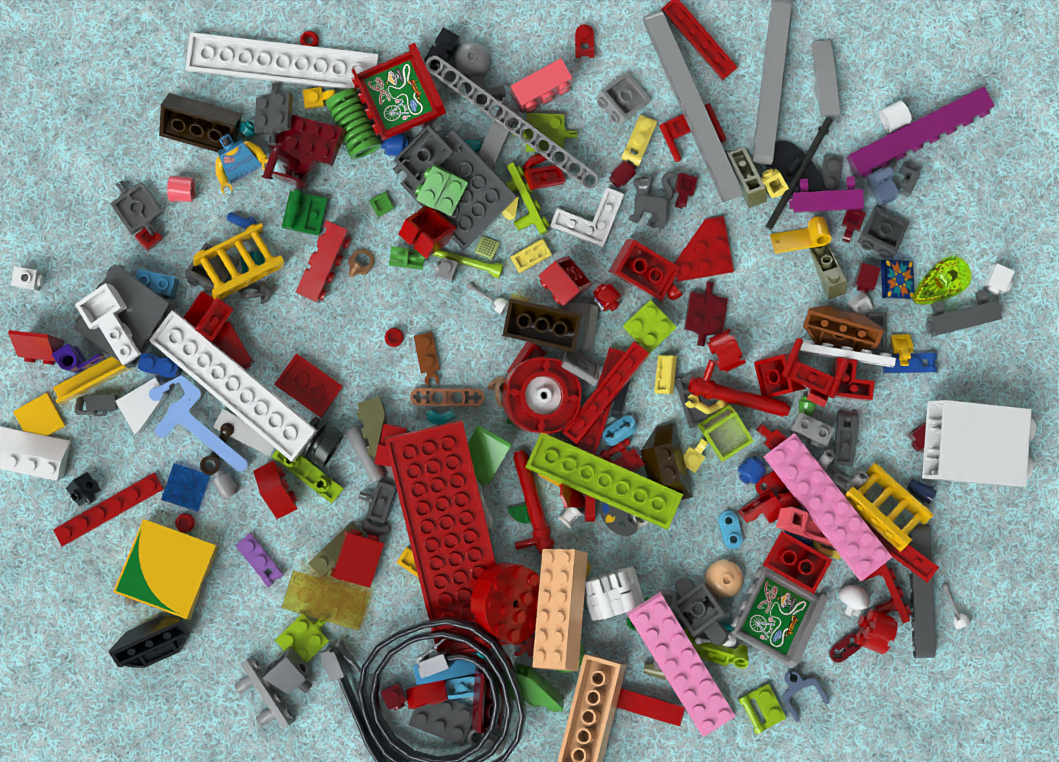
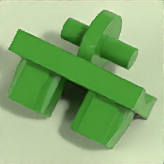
M391 246L389 266L423 270L425 257L417 250Z

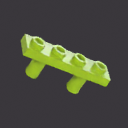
M514 162L507 165L512 180L506 184L513 192L516 190L520 192L529 211L527 215L513 221L516 229L520 231L534 224L540 235L549 233L547 227L550 225L546 217H542L539 212L541 206L538 200H533L531 193H533V190L529 189L528 183H525L523 179L524 171L520 165L517 166Z
M276 450L271 456L331 504L334 503L344 490L342 486L301 454H299L295 461H290L279 450Z

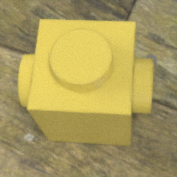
M776 168L765 171L762 174L763 176L760 177L771 198L779 197L789 189Z

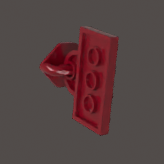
M292 115L291 130L282 131L277 134L276 145H268L272 151L264 174L261 177L272 180V176L301 189L308 188V184L305 183L307 174L314 169L317 162L330 166L334 165L346 130L341 127ZM277 161L282 163L286 169L285 174L274 171Z

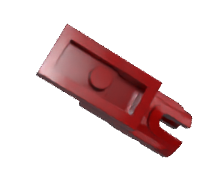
M789 489L777 494V497L768 490L739 509L738 513L746 523L756 520L760 514L769 523H773L778 520L781 508H788L789 506L797 508L800 506V503Z

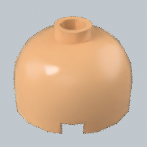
M717 560L712 563L704 577L705 584L720 598H731L736 595L742 588L744 581L743 573L739 566L728 560Z

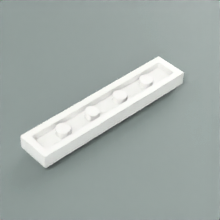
M803 340L799 351L831 358L856 359L857 362L891 368L895 366L896 358H891L892 354L880 353L879 356L873 355L872 351L869 350L855 352L851 347L842 346L841 349L834 348V345L822 343V346L814 345L815 342Z

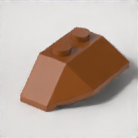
M829 305L809 308L803 327L816 345L822 346V343L834 345V348L841 349L842 346L851 347L855 352L877 348L884 332L883 328L865 315Z

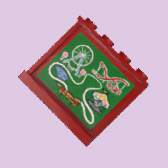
M415 43L408 45L409 52L356 74L355 69H352L354 77L351 78L355 88H360L361 92L358 93L362 104H367L368 108L365 109L369 120L373 118L375 123L372 124L376 135L380 134L382 140H386L446 114L444 104Z

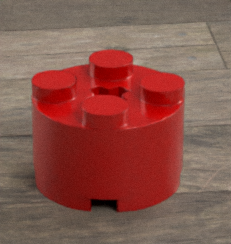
M730 329L709 338L710 342L707 343L712 355L716 353L718 357L715 361L720 372L725 371V373L746 364L745 359H740L743 357V354L734 335L729 336L732 333Z
M871 609L865 616H860L858 620V626L860 627L854 642L879 654H885L890 649L887 646L890 640L894 642L898 623L894 617Z

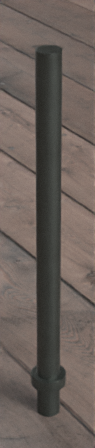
M826 117L822 126L818 127L816 137L788 185L789 189L782 195L765 226L767 229H773L824 136L828 135V129L833 122L831 118Z

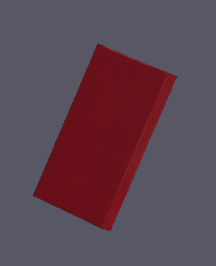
M475 669L472 728L477 733H484L490 726L494 703L488 678L481 669ZM498 679V684H499V689H500V694H501L502 703H501V708H500V713H499V718H498L497 727H496L495 729L502 728V713H503V697H504V695H503V690H502V686H501V684H500L499 679Z

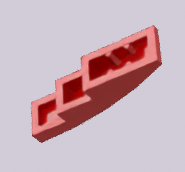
M624 688L620 690L617 708L681 726L685 707Z

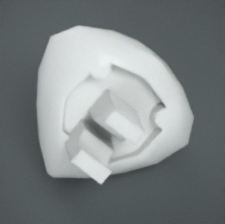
M848 585L838 592L840 601L847 605L845 614L850 617L853 615L859 617L861 610L868 608L870 604L868 593L861 586Z

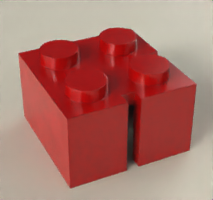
M425 205L418 212L405 219L398 235L408 244H414V249L427 259L449 243L456 227L437 210Z

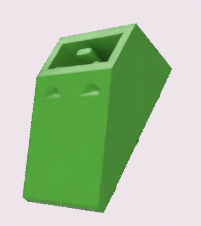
M514 662L513 667L522 686L524 700L531 706L538 707L540 705L547 707L552 712H563L564 696L533 667ZM510 683L512 697L516 701L515 693Z

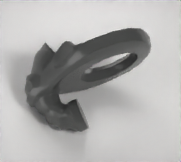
M260 281L252 283L238 291L241 296L248 298L261 296V304L268 302L273 294L272 289L263 281L262 283ZM246 289L257 290L253 294H246L243 292Z

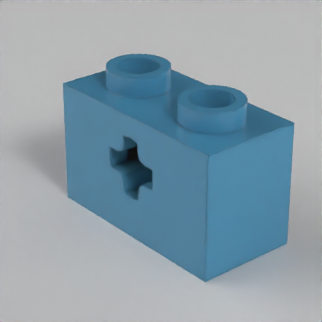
M137 269L135 278L159 295L175 298L179 284L177 278Z

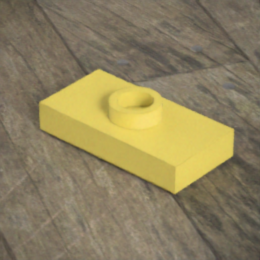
M541 239L510 256V259L518 273L521 274L551 257L552 253L544 239Z
M658 355L654 393H674L677 356Z

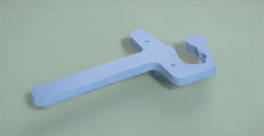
M181 375L150 390L149 397L153 401L161 400L163 393L169 390L170 385L173 383L176 385L180 383L185 392L178 402L169 406L167 415L156 426L155 434L158 437H166L177 424H181L238 472L245 471L248 467L247 460L190 413L191 407L201 396V391L194 384Z

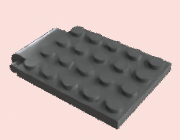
M439 123L434 127L427 124L394 159L397 165L393 170L397 174L403 170L408 175L400 184L415 200L418 196L415 192L419 184L423 185L426 180L423 176L427 168H432L434 164L469 181L452 216L437 210L456 227L451 238L462 250H465L518 196L454 129L443 138L439 133L443 127ZM417 201L422 207L425 206V204Z

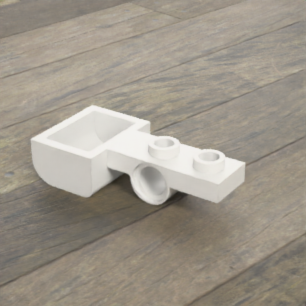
M105 283L75 304L89 329L100 327L122 365L128 364L141 355L131 339L132 333L130 329L117 316L127 306L114 286Z

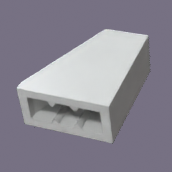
M155 377L115 401L134 434L139 435L144 431L168 397L167 391L163 393V398L159 401H153L149 397V392L152 388L165 384L163 379L160 381L159 378Z

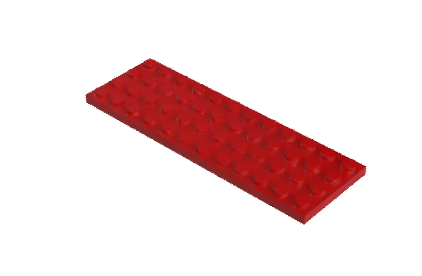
M463 420L385 437L428 618L431 620L454 617L477 623L475 613L471 612V596L479 576L486 569L496 566V561ZM450 625L431 627V631L448 629L471 635L487 648H492L490 644L470 630ZM434 638L435 645L444 638ZM447 638L436 649L437 652L446 648H450L451 653L462 651L468 653L475 652L466 643ZM499 641V643L501 644V646H502V645H506V644H510V643H506V642H501V641Z

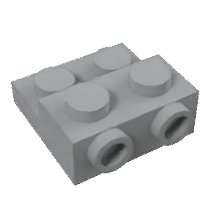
M628 72L607 85L596 96L599 107L605 108L610 113L611 121L618 123L620 126L651 102V99Z

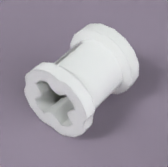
M568 508L562 516L559 515L558 519L568 528H571L573 522L583 514L577 508Z

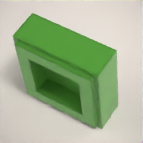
M386 191L369 200L378 218L395 209Z

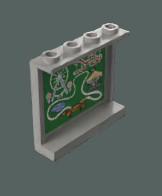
M759 567L754 576L757 578L755 583H751L747 590V594H749L747 599H744L739 606L741 612L739 616H735L731 623L733 629L730 634L793 668L799 664L828 597L823 594L817 597L769 570L767 567Z

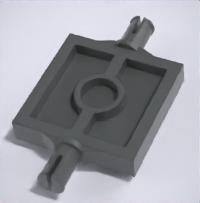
M272 83V93L270 95L256 98L254 133L257 135L268 134V144L271 146L276 145L277 134L282 131L291 130L293 94L290 92L279 93V83Z
M123 181L117 182L116 186L121 191V194L110 204L130 234L134 235L143 228L147 229L150 236H153L154 233L156 234L157 230L152 225V222L164 213L146 186L140 182L132 188H127Z

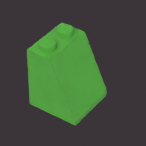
M478 425L468 442L475 476L478 483L484 487L485 483L487 485L491 483L512 444Z

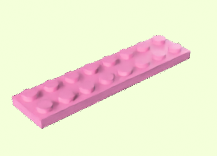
M795 433L764 456V459L804 510L809 513L808 515L860 581H863L892 558Z
M660 592L626 613L703 737L736 717Z

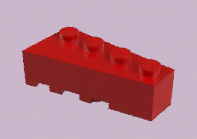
M327 220L324 223V227L327 229L325 233L319 235L317 240L318 250L314 251L309 259L308 264L311 267L310 269H305L296 290L298 295L318 304L320 300L324 301L328 292L325 289L328 283L331 284L336 275L334 270L343 261L344 256H342L344 249L349 248L352 242L351 235L347 229Z

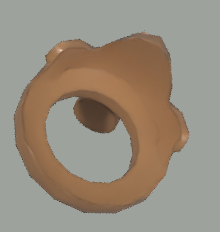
M359 249L352 253L348 259L349 277L359 274L367 275L374 265V257L369 251ZM358 254H366L370 259L369 265L361 267L355 261Z
M502 376L492 380L487 386L488 390H495L496 402L500 408H503V387L506 379Z

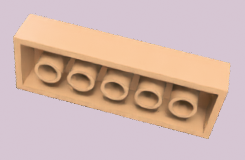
M542 549L533 668L578 671L587 552L575 549Z
M584 654L558 762H603L627 664L593 654Z

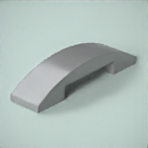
M502 103L504 106H506L508 109H510L512 112L518 115L520 110L512 106H509L505 103ZM501 107L495 117L502 115L503 109ZM514 117L510 118L507 122L510 128L516 120ZM493 120L478 153L492 170L510 132L495 120Z

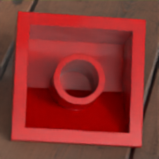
M790 353L754 362L762 396L771 398L806 389V387L781 376Z

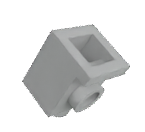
M446 258L440 259L436 265L434 277L453 283L458 262Z

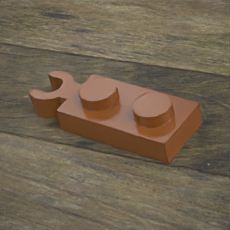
M433 333L415 335L414 341L421 374L427 373L425 384L429 386V379L431 377H434L436 383L439 384L440 380L435 371L440 370Z

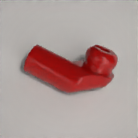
M540 153L529 157L522 166L524 172L528 169H533L535 165L545 162L547 159Z

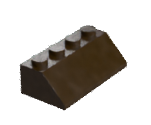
M168 93L161 103L159 136L218 152L224 148L219 141L221 137L229 134L233 142L237 141L242 113Z
M510 298L502 336L570 352H581L585 336L584 317L580 313Z

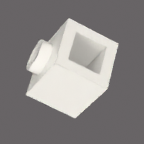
M998 263L993 265L984 283V287L988 288L987 291L994 295L1009 291L1013 284L1011 279L1015 271Z
M14 267L11 286L39 291V287L43 285L44 277L42 272L38 270Z

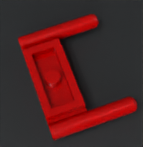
M708 103L704 106L720 142L723 143L727 138L711 104ZM684 114L659 125L675 162H680L682 157L674 140L691 133Z
M797 338L781 376L834 399L848 367L849 360L847 358L842 359L834 378L796 361L803 344V339Z

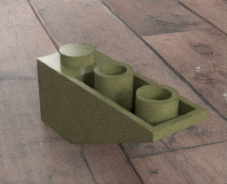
M829 244L809 248L828 300L846 294L847 280Z
M380 397L358 403L359 410H356L359 421H363L364 427L361 428L364 439L368 438L369 445L366 447L369 457L373 456L374 460L377 445L381 441L383 424L387 423V415Z

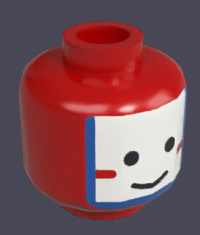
M603 283L594 290L593 301L602 311L611 310L613 312L620 306L621 294L612 284Z

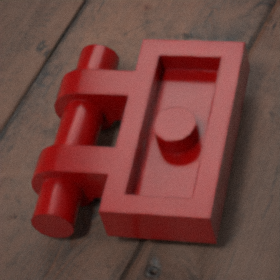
M628 438L607 450H602L601 454L597 456L631 472L645 465L635 449L629 452L625 449L626 446L631 444ZM620 451L623 456L613 462L611 456Z

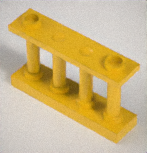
M262 223L250 225L246 228V231L206 251L200 250L193 257L194 266L202 264L215 285L214 289H212L214 300L216 298L221 300L284 267L282 256H272L260 234L263 232ZM253 238L266 259L265 263L260 266L256 265L243 242ZM236 246L249 268L248 272L244 274L238 273L226 253L227 250ZM219 255L232 276L231 280L226 283L221 282L209 259Z
M874 463L866 471V474L870 476L858 490L852 487L844 496L867 523L901 552L912 541L908 534L919 522L926 524L934 515L926 506L922 505L888 475L882 467ZM877 482L884 491L871 503L863 495ZM891 495L899 504L888 516H885L878 508ZM906 508L914 517L901 530L893 521Z

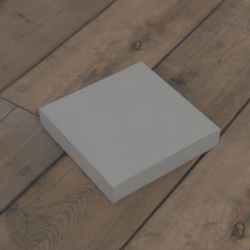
M564 350L562 367L595 386L599 378L600 363L581 352Z

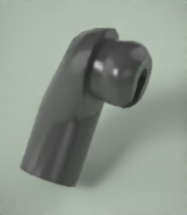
M366 518L362 521V530L368 534L379 536L390 532L388 523L376 526L372 523L371 519Z

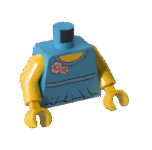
M229 134L219 139L224 148L218 151L219 156L216 158L215 173L220 185H222L221 191L225 195L224 189L226 187H229L233 193L232 183L260 167L265 170L268 157L259 146L250 141L244 142L242 139L233 142Z

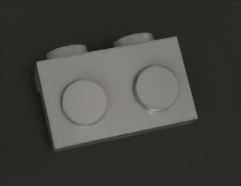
M799 413L795 422L791 423L788 430L792 432L791 435L795 433L800 440L804 437L810 440V445L820 448V446H827L834 428L803 413Z

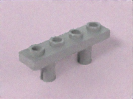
M826 450L820 458L812 454L843 495L852 487L858 490L868 479L865 472L859 471L851 480L831 467L829 464L835 458V454L831 450ZM867 491L863 496L868 500L871 492Z
M252 656L241 663L248 676L235 684L236 690L242 694L252 686H255L269 709L256 717L258 724L264 726L276 718L282 729L291 725L294 722L293 713L289 708L285 707L282 696L274 690L272 684L263 679L264 673L261 670L262 667L259 661Z

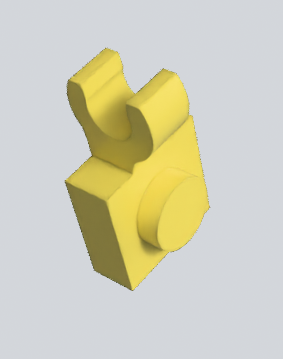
M700 439L694 449L688 447L683 455L686 468L696 473L705 459V456L701 453L708 442Z

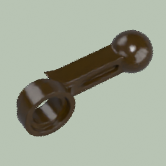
M224 423L220 427L219 438L225 443L234 433V426L231 423ZM212 451L211 455L204 457L200 462L201 471L206 475L217 473L220 468V456ZM207 460L215 462L214 470L207 469Z

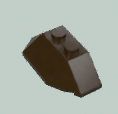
M675 423L656 427L641 449L647 479L683 494L681 500L693 498Z

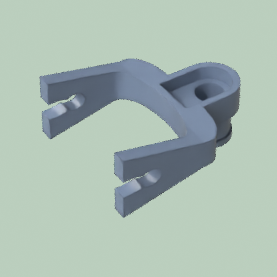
M789 670L785 673L784 680L789 689L784 692L782 700L795 722L800 721L789 701L802 688L815 686L824 703H830L816 679L808 678L803 680L795 670ZM791 674H794L796 676V680L794 682L790 680Z

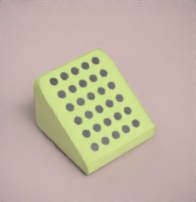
M482 236L475 254L493 261L500 243Z

